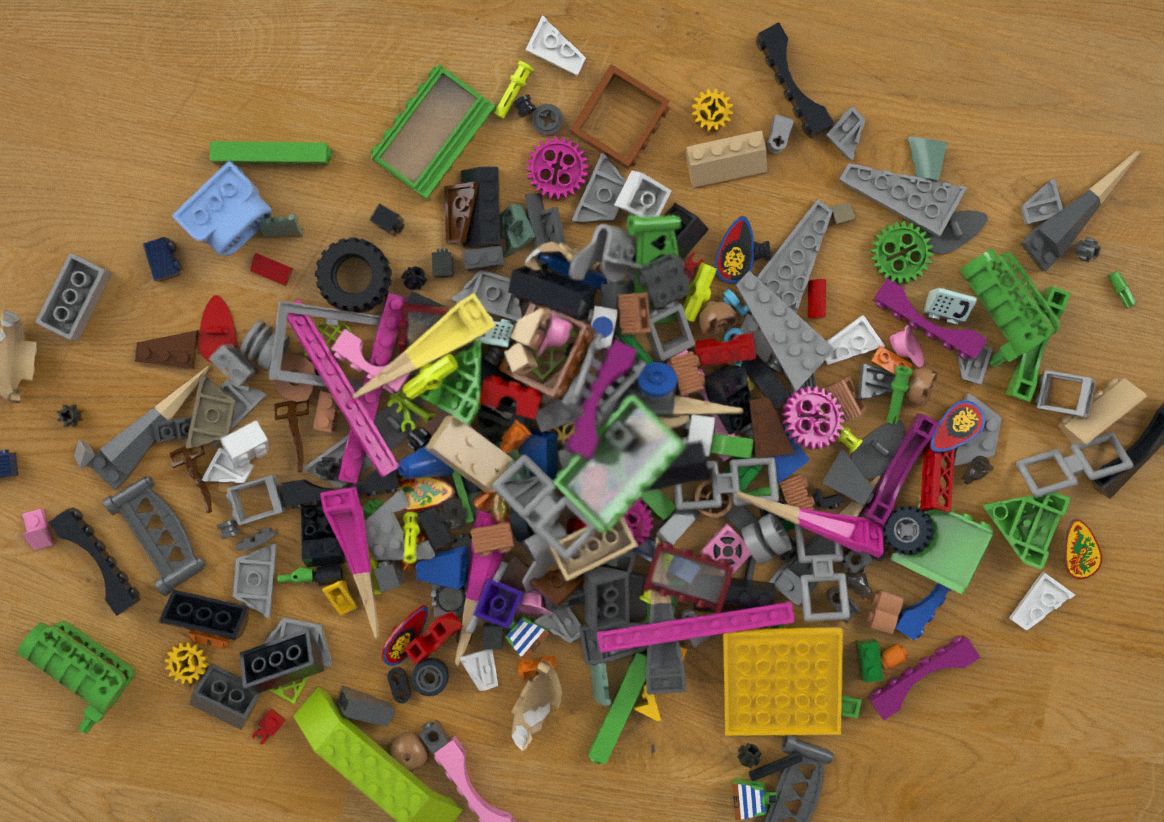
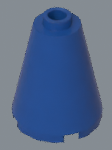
M427 445L402 459L398 466L400 475L406 479L448 476L453 473L454 469L426 450Z

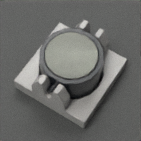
M468 575L467 582L460 589L441 587V585L432 583L431 597L433 599L434 617H440L451 611L455 615H463Z

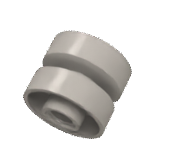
M773 513L759 520L760 526L753 522L742 528V535L746 546L759 564H764L773 559V551L777 555H781L792 548L784 526Z

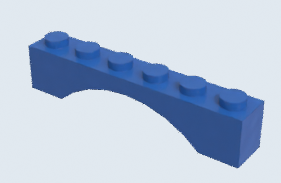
M937 583L936 587L923 600L910 607L901 609L895 628L915 641L916 638L923 634L924 626L934 618L935 610L938 606L943 605L946 600V594L952 589Z

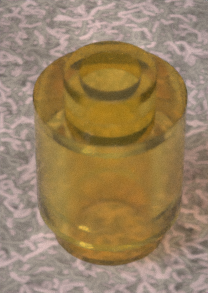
M493 494V499H491V518L495 519V522H507V518H510V505L499 494Z

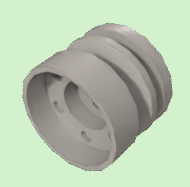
M259 320L247 333L240 349V355L245 358L248 357L250 361H254L259 356L258 366L270 371L275 332L272 334V326H266L265 322ZM286 334L284 336L282 356L290 342V337Z

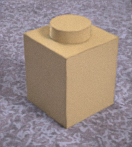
M516 343L505 352L513 373L524 376L538 367L531 348L525 344Z

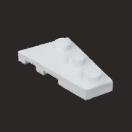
M542 15L528 43L526 52L578 77L586 57L568 42Z
M861 315L827 340L835 350L824 362L829 365L877 349L879 345L885 347V345L864 315Z
M1042 572L1009 619L1023 629L1028 630L1045 618V615L1060 607L1067 599L1074 597L1075 594Z

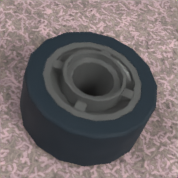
M510 506V524L516 541H524L533 536V530L529 524Z
M427 658L419 662L414 668L411 677L412 685L421 695L428 697L436 696L446 687L449 673L442 661L436 658ZM432 673L435 676V680H427L425 674Z

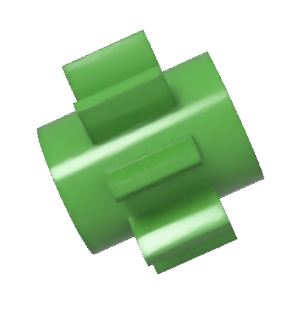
M377 498L375 501L369 500L363 507L365 511L363 514L364 518L370 517L384 503L380 502Z

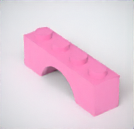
M344 330L331 348L335 352L334 356L342 362L346 359L352 363L350 367L359 373L363 370L368 374L366 377L372 380L388 365L377 367L367 363L362 354V340ZM411 372L384 384L383 388L391 394L394 391L399 394L404 384L411 377Z

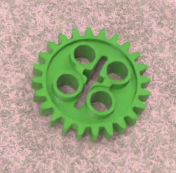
M905 221L900 226L898 222L893 223V227L889 224L886 226L887 231L882 228L879 230L881 235L874 236L877 242L871 243L875 249L869 252L875 254V256L870 258V260H876L872 267H879L877 274L883 272L882 279L890 277V281L894 282L896 279L897 284H901L902 280H904L905 284L909 283L910 279L916 281V275L919 277L923 276L921 270H928L925 264L932 263L928 257L933 256V253L928 252V249H931L933 246L927 245V242L931 239H924L926 231L919 233L920 226L913 229V223H910L908 227H906ZM903 235L909 238L908 245L902 242ZM886 244L892 246L891 253L885 251ZM914 244L917 246L915 249L910 250L901 256H898L890 261H886V258ZM912 252L917 254V262L911 260L910 255ZM894 261L900 263L901 268L899 271L894 269Z

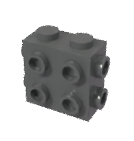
M672 252L644 265L642 269L637 268L639 274L637 276L638 282L648 295V304L650 303L654 308L664 307L668 302L681 299L690 292L688 287L690 281L682 269L684 268V263L680 257H677Z

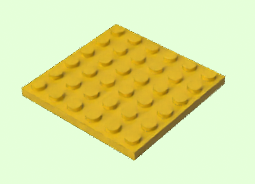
M842 628L746 629L723 633L725 736L841 735Z

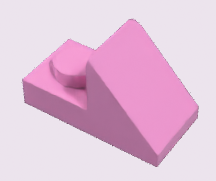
M44 508L23 513L22 516L27 532L22 533V536L32 549L37 550L54 545Z

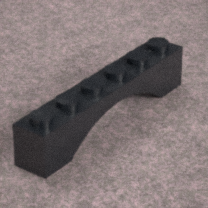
M780 22L761 31L756 37V44L759 50H763L765 53V61L769 68H773L776 82L779 85L781 84L785 90L783 94L788 102L791 101L794 107L792 108L794 115L797 119L800 118L803 124V132L809 135L810 138H813L830 129L834 122L826 107L809 99L799 90L792 79L787 63L788 37Z
M1164 403L1156 410L1153 419L1140 438L1126 451L1133 463V467L1091 480L1098 492L1111 499L1164 444ZM1118 457L1115 460L1107 464H1104L1099 470L1117 464H1121L1123 462L1120 459V457Z
M375 468L364 480L347 488L356 487L358 498H360L359 494L366 493L367 497L378 495V491L385 490L386 493L397 492V488L402 487L398 469L381 478ZM306 479L281 483L285 506L291 505L292 509L303 507V503L310 502V506L322 504L320 493L345 489L321 487Z
M74 507L68 508L48 523L59 538L79 545L93 557L104 578L105 601L115 615L118 616L141 601L140 593L135 587L130 585L128 576L117 567L115 558L111 555L109 556L106 552V546L101 540L96 538L94 529L82 519L83 514Z

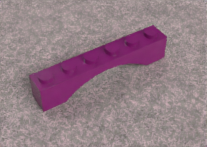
M889 279L883 282L872 300L879 309L889 310L894 318L900 321L902 319L907 321L912 329L922 330L927 338L933 341L937 339L942 343V347L949 351L955 350L959 353L958 356L966 361L976 359L988 340L972 329L951 330L930 323L912 307L904 288Z
M617 341L614 342L613 346L609 345L605 354L608 357L606 363H601L597 373L600 375L598 381H593L590 388L592 395L590 399L586 398L582 410L585 411L582 417L578 416L574 425L577 429L574 435L570 434L566 445L569 446V453L591 461L598 445V436L595 428V413L598 403L604 392L613 382L629 373L637 355V349Z
M916 413L878 483L872 500L865 507L863 515L882 525L885 524L909 470L923 448L930 441L939 422L924 414Z
M964 635L952 638L951 643L937 648L933 655L923 657L916 666L906 668L899 677H893L882 688L878 687L871 691L868 699L879 716L886 720L898 712L908 691L925 675L943 668H965L981 658L970 640Z

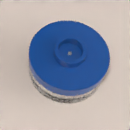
M650 363L644 367L638 377V392L642 398L649 402H666L676 392L677 375L670 366L664 363Z

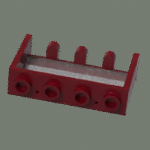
M403 302L400 310L402 311V316L400 320L399 356L449 312V307ZM442 356V357H440V358H438V359H436V360H434V361H432V362H430V363H428V364H434L435 362H437L438 360H440V359L443 358L444 356ZM421 367L411 371L412 375L408 381L420 374L419 370Z
M663 541L661 544L657 542L646 581L643 585L644 591L648 592L650 589L658 592L661 596L666 597L670 595L676 597L681 602L689 601L696 603L701 608L705 606L712 608L716 613L720 614L734 571L730 561L721 558L716 561L711 559L712 556L705 553L697 555L692 553L693 550L681 547L680 550L674 548L672 543Z

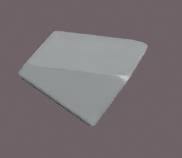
M79 439L74 458L79 467L84 468L95 457V453L90 444Z

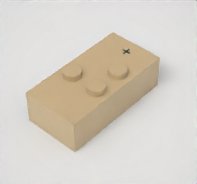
M454 416L445 417L425 448L484 492H495L492 487L493 483L509 469L508 462L514 461V459Z

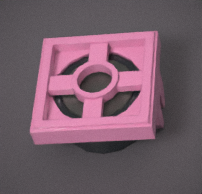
M728 524L720 531L715 532L714 536L708 539L707 545L700 551L712 556L711 559L718 561L721 558L730 561V565L734 568L733 574L752 555L745 541Z

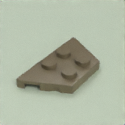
M205 375L200 376L186 448L220 441L231 432L237 400Z

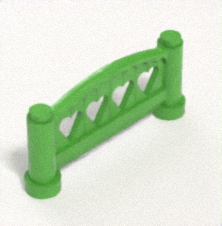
M630 215L628 217V232L630 235H637L636 264L644 266L660 254L665 256L671 252L678 257L675 230L681 226L680 217L675 215L654 217ZM661 235H665V248L663 250H658L650 244ZM635 267L634 294L645 293L644 288L638 282L637 276L639 274L637 267ZM650 303L648 304L649 309L654 308ZM675 313L653 323H671V321L675 320Z

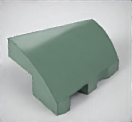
M909 136L907 142L910 144L912 152L911 159L915 165V176L937 182L940 177L947 142Z
M510 204L500 215L502 225L501 236L502 239L506 240V251H503V255L508 257L525 247L536 236L523 205Z
M295 214L289 215V218L273 217L260 219V227L264 238L303 236V229L299 226L298 217Z
M606 663L590 664L594 701L605 706L611 705Z

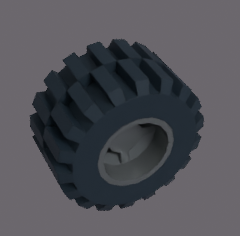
M911 506L898 507L897 510L891 511L890 516L883 525V536L886 537L885 541L890 545L891 549L901 554L915 555L925 551L924 549L928 548L930 542L933 541V533H935V529H933L934 523L930 520V516L919 508Z

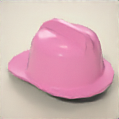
M553 311L550 326L541 344L539 356L545 346L563 345L569 337L571 324L554 316L555 311Z
M906 325L905 330L890 336L892 348L899 357L911 358L917 367L923 366V352L910 325Z
M538 591L523 593L516 610L518 613L532 616L553 614L550 610L545 609L543 596Z

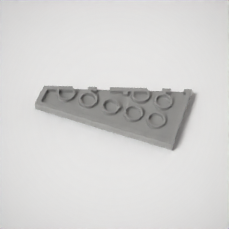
M848 163L838 180L843 185L911 223L920 226V228L936 237L941 236L967 189L965 186L959 187L950 185V183L934 182L931 179L906 174H894L886 170L879 171L871 167Z
M818 199L757 276L766 287L795 313L799 308L803 292L815 263V258L821 246V241L833 210Z
M748 271L735 287L746 306H748L753 319L761 329L766 342L776 359H778L783 372L796 392L835 348Z

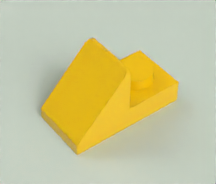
M346 580L338 581L323 588L324 594L340 616L358 608L357 602L348 591Z
M645 681L641 694L643 700H647L636 703L633 707L636 711L659 722L661 718L654 694H647Z

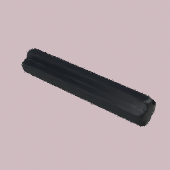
M796 752L749 771L750 779L755 781L803 761L800 752Z

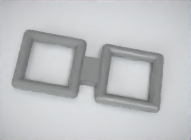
M1112 432L1096 436L1086 445L1071 444L1070 448L1074 453L1072 456L1064 458L1058 449H1054L1016 462L1018 470L1034 497H1040L1076 486L1078 481L1075 476L1086 473L1090 480H1095L1133 467L1131 459ZM1109 441L1123 463L1094 472L1080 449ZM1055 458L1067 480L1038 489L1026 466Z
M522 455L493 483V489L521 517L526 518L534 510L542 518L535 525V531L565 560H568L598 530L567 496H564L557 504L548 496L556 488V485L527 455ZM524 464L546 485L525 508L502 487ZM566 505L589 527L567 550L544 528Z
M774 457L733 459L729 463L730 473L719 474L716 461H707L708 469H711L713 500L683 502L681 484L674 485L675 507L677 510L720 507L722 505V493H732L735 506L754 505L735 496L737 492H740L738 467L768 465L771 496L758 497L773 502L779 501Z
M794 523L798 562L811 563L812 575H802L800 577L804 620L806 622L849 619L850 609L846 575L844 573H833L832 562H839L844 559L843 546L834 542L835 554L805 556L803 528ZM838 581L842 612L811 614L808 583Z

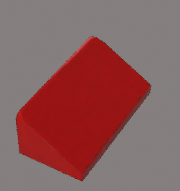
M255 253L250 271L286 286L293 268Z
M826 279L808 281V318L821 319L826 317Z

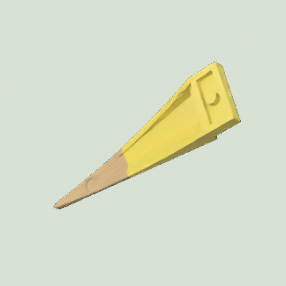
M473 293L456 304L414 344L357 391L352 398L362 396L453 352L496 327L476 295Z

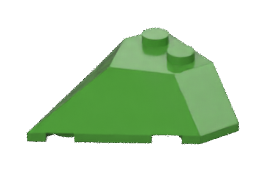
M480 340L473 343V347L469 350H463L454 356L459 367L443 378L438 388L433 390L427 389L419 395L421 398L447 411L470 425L479 409Z
M1053 492L1040 497L1029 495L982 506L1021 561L1043 570L1049 555L1047 549L1059 519L1065 515L1071 498Z

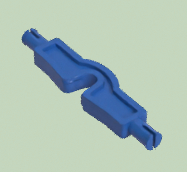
M542 252L538 254L537 260L547 263L549 269L565 277H570L571 261L556 254L551 256ZM588 269L584 278L578 281L601 289V284H607L608 280L604 274Z

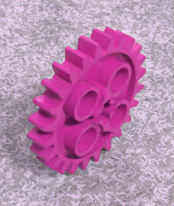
M555 136L554 142H551L549 138H547V144L540 141V148L534 146L536 153H529L533 159L527 160L531 167H527L526 171L532 172L527 178L534 179L530 183L531 186L537 185L536 192L543 190V197L549 193L550 199L553 198V195H556L557 200H559L562 194L567 199L568 192L574 196L573 189L575 188L580 191L581 188L578 184H585L582 177L588 176L583 171L588 169V165L583 164L587 161V158H581L584 151H577L579 148L578 144L572 147V140L565 143V137L562 138L561 142H558L557 136ZM562 152L560 168L562 170H558L556 184L553 185L552 181L555 172L552 167H556L558 154ZM547 153H553L555 155V159L553 161H547L545 159V155ZM566 157H571L574 159V163L572 165H565L563 160ZM542 172H550L551 177L548 180H543L540 177ZM566 175L570 178V181L567 184H561L559 178Z
M810 386L804 390L801 388L797 391L798 393L791 394L792 398L786 400L789 405L783 406L787 412L782 414V416L787 418V420L782 422L783 424H788L785 431L792 432L789 438L796 437L795 444L802 442V448L808 445L809 450L814 447L818 450L822 446L825 448L829 446V443H834V438L840 436L837 431L843 430V427L839 424L844 422L839 417L844 412H838L841 405H835L837 398L831 399V392L825 395L824 388L818 392L817 386L812 388V390ZM802 403L806 405L807 411L802 408ZM821 406L824 407L825 414L822 413L820 409ZM801 422L806 425V430L802 429ZM820 425L823 426V428H824V433L821 432V430H820V428H819Z
M621 489L617 492L612 490L610 493H605L603 509ZM642 497L623 515L637 547L647 540V537L651 534L649 530L653 528V525L650 524L653 518L648 517L651 510L645 509L648 505L647 503L641 504Z

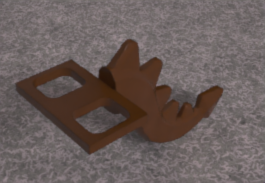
M309 399L301 402L287 401L275 403V420L288 418L290 431L298 454L297 471L299 473L303 472L304 454L298 427L299 419L297 417L310 414ZM307 403L305 411L296 412L297 404ZM288 406L287 414L277 415L279 407Z
M201 445V451L195 455H192L191 448H186V446L170 452L172 467L176 468L185 464L189 475L194 479L204 496L206 512H212V502L205 481L202 480L203 477L199 473L194 459L205 455L204 446ZM183 452V460L174 463V456Z

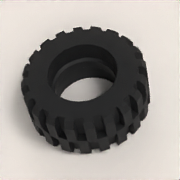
M356 237L339 239V242L336 244L334 242L329 245L330 248L321 253L323 256L316 263L318 266V270H315V277H317L316 285L320 289L322 297L332 306L349 312L361 313L365 310L373 309L377 304L379 305L383 301V297L389 293L388 288L392 284V269L389 267L390 263L384 253L374 244L364 239H357ZM353 257L366 261L372 272L371 281L367 288L355 294L345 292L337 283L339 266L345 260Z

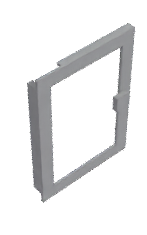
M279 301L269 379L326 386L321 376L280 371L288 312L326 318V324L338 326V320L377 325V329L381 316ZM348 380L353 390L359 391L362 388L363 381Z

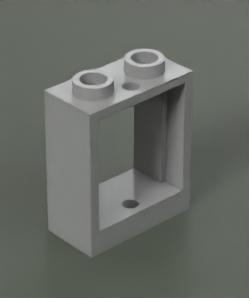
M672 300L664 307L649 309L651 332L646 334L654 357L664 361L695 345L682 304ZM675 312L683 335L661 345L653 322Z
M233 344L222 345L209 358L237 386L247 384L260 371L247 358L241 356L240 351Z
M1045 370L1044 375H1041L1040 378L1041 390L1035 400L1037 408L1088 418L1096 380L1089 377ZM1053 378L1083 383L1077 411L1048 406Z
M276 474L227 489L226 497L229 504H232L234 510L232 511L234 521L238 523V526L287 510ZM265 482L274 509L246 518L238 490Z

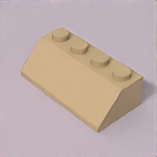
M762 130L688 146L684 151L692 188L767 172L766 147Z
M1113 378L1106 384L1107 387L1105 389L1098 390L1093 394L1088 418L1066 415L1061 419L1062 423L1058 427L1072 444L1086 445L1145 399L1147 395L1127 379Z
M623 516L608 533L601 532L598 529L568 560H565L549 545L566 581L637 546ZM587 526L560 539L558 542L567 550L589 527Z

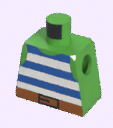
M523 614L518 621L513 617L509 626L510 630L505 638L523 660L526 661L549 634V630L536 624L533 619Z
M734 778L732 787L735 820L765 815L767 804H777V792H766L765 782Z

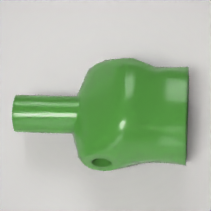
M299 567L292 574L278 575V583L293 582L301 584L314 582V569Z

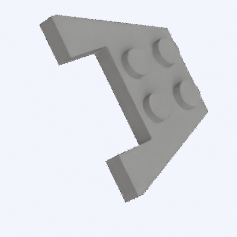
M402 489L364 521L367 543L376 560H404L405 534L394 512L407 508L410 505ZM428 540L416 545V559L434 558L435 553Z

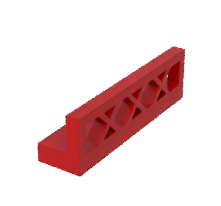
M930 441L924 447L920 510L925 512L931 510L951 512L955 449L945 452H933L930 449ZM943 458L947 463L946 469H944L941 465V460ZM942 476L946 481L945 488H943L940 483V478ZM941 495L945 500V506L939 505V496Z

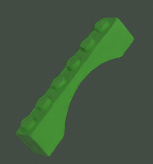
M1051 286L1044 289L1042 296L1059 319L1066 308L1071 293ZM1039 304L1038 306L1044 314L1045 309ZM1049 338L1019 356L1005 396L1021 402L1031 401L1037 385L1039 366Z

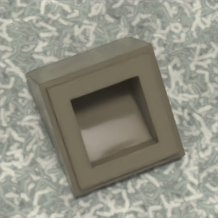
M849 202L830 207L833 210L834 225L856 219Z

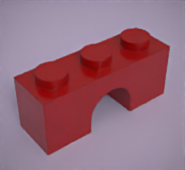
M754 333L734 335V338L727 342H716L715 338L696 340L695 352L700 363L698 367L756 359Z
M490 376L483 382L479 403L498 408L502 397L510 396L517 402V415L535 419L538 415L544 393L539 392L534 387L525 388L521 387L520 383L509 381L508 383L502 381V378L498 376Z
M451 611L440 616L428 627L429 630L426 633L415 638L404 650L413 663L417 664L432 655L464 626L454 612Z

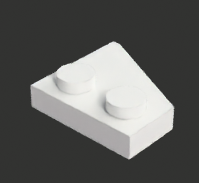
M219 447L202 480L245 483L255 465L249 463L242 468L239 466L234 468L224 449Z
M483 649L460 657L461 663L479 691H485L498 686L492 649Z

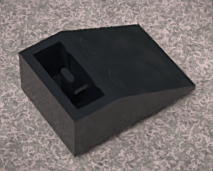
M727 364L704 378L706 395L710 403L743 410V413L717 414L729 435H732L751 422L749 408L751 394L746 367Z
M322 504L304 505L301 507V557L306 567L345 563V555L324 513Z

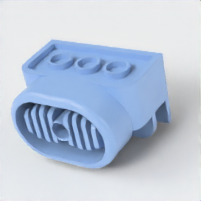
M228 161L172 216L193 238L209 244L219 256L226 257L241 248L261 229L260 219L270 218L272 209L259 196L258 188L243 171Z

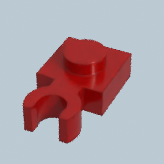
M694 252L688 257V263L683 261L684 268L682 269L689 281L697 274L693 268L700 266L701 262H703V259L699 260L698 263L693 262L692 258L696 254Z
M271 708L258 724L262 729L256 730L252 738L254 739L260 734L263 736L260 744H264L268 739V733L273 737L286 719Z

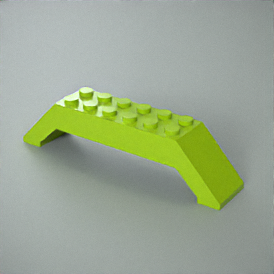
M318 686L294 714L293 717L313 750L396 821L454 822L464 810L450 796L446 797L432 791L349 721L339 710L333 698L321 687Z

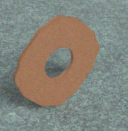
M295 353L282 356L280 371L291 372L297 369L302 374L316 375L315 366L307 357ZM275 380L278 393L284 398L295 402L307 401L314 391V385L300 383L298 386H293L290 382Z

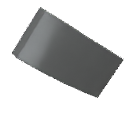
M192 416L152 423L156 442L188 438Z
M732 504L730 510L725 514L741 532L742 528L753 522L760 526L759 520L744 506Z
M272 528L260 529L261 532L255 534V540L254 537L242 538L241 542L236 543L237 551L251 549L273 539L278 535V530L272 531Z

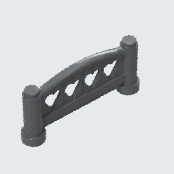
M144 476L114 496L109 495L104 498L103 504L112 515L121 512L161 577L155 580L156 587L163 596H167L172 593L173 588L202 571L207 565L201 556L195 557L189 536L176 513L153 491L152 488L155 485L153 479L150 476ZM144 498H148L150 504L153 505L154 511L152 513H137ZM154 514H158L160 521L164 522L162 529H147ZM165 530H168L170 537L174 538L175 542L173 545H157ZM175 546L180 547L181 553L185 555L184 561H168Z
M785 735L781 751L788 753V756L800 752L803 761L782 770L774 791L777 792L778 802L777 804L769 805L763 822H778L779 820L791 817L795 818V822H809L820 797L824 765L832 762L833 753L828 749L796 739L795 735ZM814 764L815 768L811 771L812 776L810 778H805L798 769L799 766ZM807 782L808 787L805 789V795L799 796L791 785ZM798 799L801 800L802 803L798 807L799 811L797 814H792L784 804Z

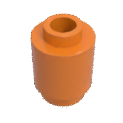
M896 644L881 652V664L885 670L889 668L892 670L906 662L905 657L908 654L903 646L899 647Z

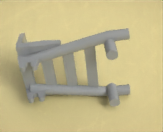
M598 332L589 345L579 376L577 375L561 401V408L577 418L578 416L582 417L585 411L582 410L583 405L578 403L580 396L590 399L592 395L590 391L584 388L585 381L590 384L593 381H598L597 377L589 373L590 366L599 370L601 362L594 358L595 352H599L604 347L603 342H601L603 335ZM639 360L637 365L631 367L630 375L627 378L624 376L618 378L616 382L620 386L617 389L609 386L604 392L609 397L606 401L600 399L598 403L599 408L595 413V427L603 426L618 401L617 399L641 374L646 365L645 361Z

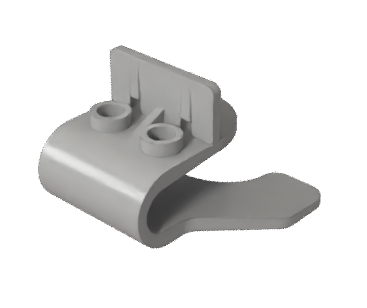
M604 224L598 226L591 243L574 257L570 269V277L582 280L591 265L596 262H602L603 274L608 279L607 284H609V281L617 282L620 280L622 284L630 266L643 268L642 265L631 262L637 242L636 236L630 235L628 230Z
M556 522L550 534L558 541L567 537L560 523ZM536 533L528 539L521 541V545L534 561L522 580L526 592L535 590L530 585L529 580L544 576L548 569L557 563L549 547L550 544L547 541L543 544Z

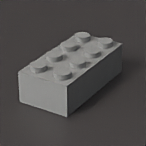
M69 253L35 323L69 340L79 341L113 272L79 255Z

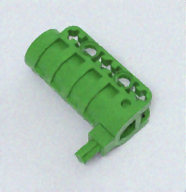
M991 248L959 270L1008 341L999 348V352L990 357L989 363L994 368L1006 360L1011 362L1047 340L1060 329L1061 323L1012 253L1007 252L998 256L994 249ZM1015 272H1018L1022 275V281L1019 279ZM1037 304H1040L1044 307V314Z
M67 621L58 622L54 626H48L44 622L39 623L26 636L17 650L19 656L35 665L39 670L51 676L59 684H62L89 704L83 712L85 718L78 727L81 733L88 734L95 722L98 723L105 717L135 676V670L131 665ZM62 626L65 627V628H64V631H62V630L59 629V628L62 627ZM79 636L82 639V644L75 641L74 637ZM111 658L114 662V666L105 662V659ZM125 670L128 671L127 677H125V675L123 674V671Z

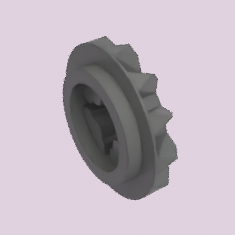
M543 104L533 113V126L542 135H551L558 132L562 126V113L552 104ZM551 113L550 116L553 122H549L548 125L544 127L545 121L542 118H546L547 115Z

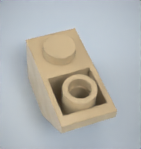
M540 308L519 319L510 338L539 350L550 326L552 313Z

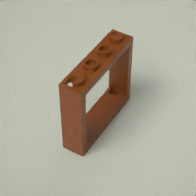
M610 64L570 128V134L599 152L604 153L626 169H629L631 165L634 167L639 160V151L641 149L645 150L649 144V135L656 133L660 126L658 121L661 116L665 118L670 110V107H668L670 100ZM614 76L661 104L628 158L581 130Z
M530 303L524 317L540 308L552 314L553 311L547 306ZM554 312V316L568 321L571 325L581 329L554 389L525 375L520 376L513 373L506 356L499 370L552 397L563 400L569 390L572 379L577 374L580 362L586 355V349L594 338L596 329L560 312ZM513 339V341H512V343H511L509 349L511 348L512 345H514V344H516V343H521V342L516 341V340Z

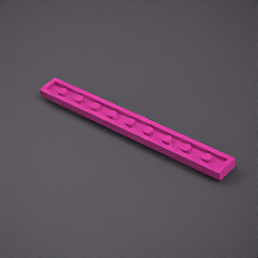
M387 293L368 362L370 365L377 367L389 365L402 316V311H400L403 302L406 303L407 298ZM365 373L362 387L371 381L366 377L367 373ZM383 385L359 396V400L373 422ZM350 428L337 479L357 484L366 451L352 428Z
M300 300L294 302L297 304H302ZM288 312L287 321L381 478L398 469L397 461L358 397L352 398L355 391L310 316Z
M787 602L597 632L600 652L791 623L794 622L792 604Z

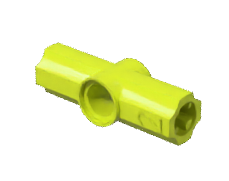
M702 262L694 281L688 285L690 292L685 294L687 298L683 305L686 319L695 322L702 304L706 303L710 298L711 290L709 287L717 271L716 268Z
M448 353L434 364L422 366L419 370L420 374L405 383L402 389L407 397L413 400L427 389L433 390L438 388L442 383L441 380L455 371L459 365L454 357Z

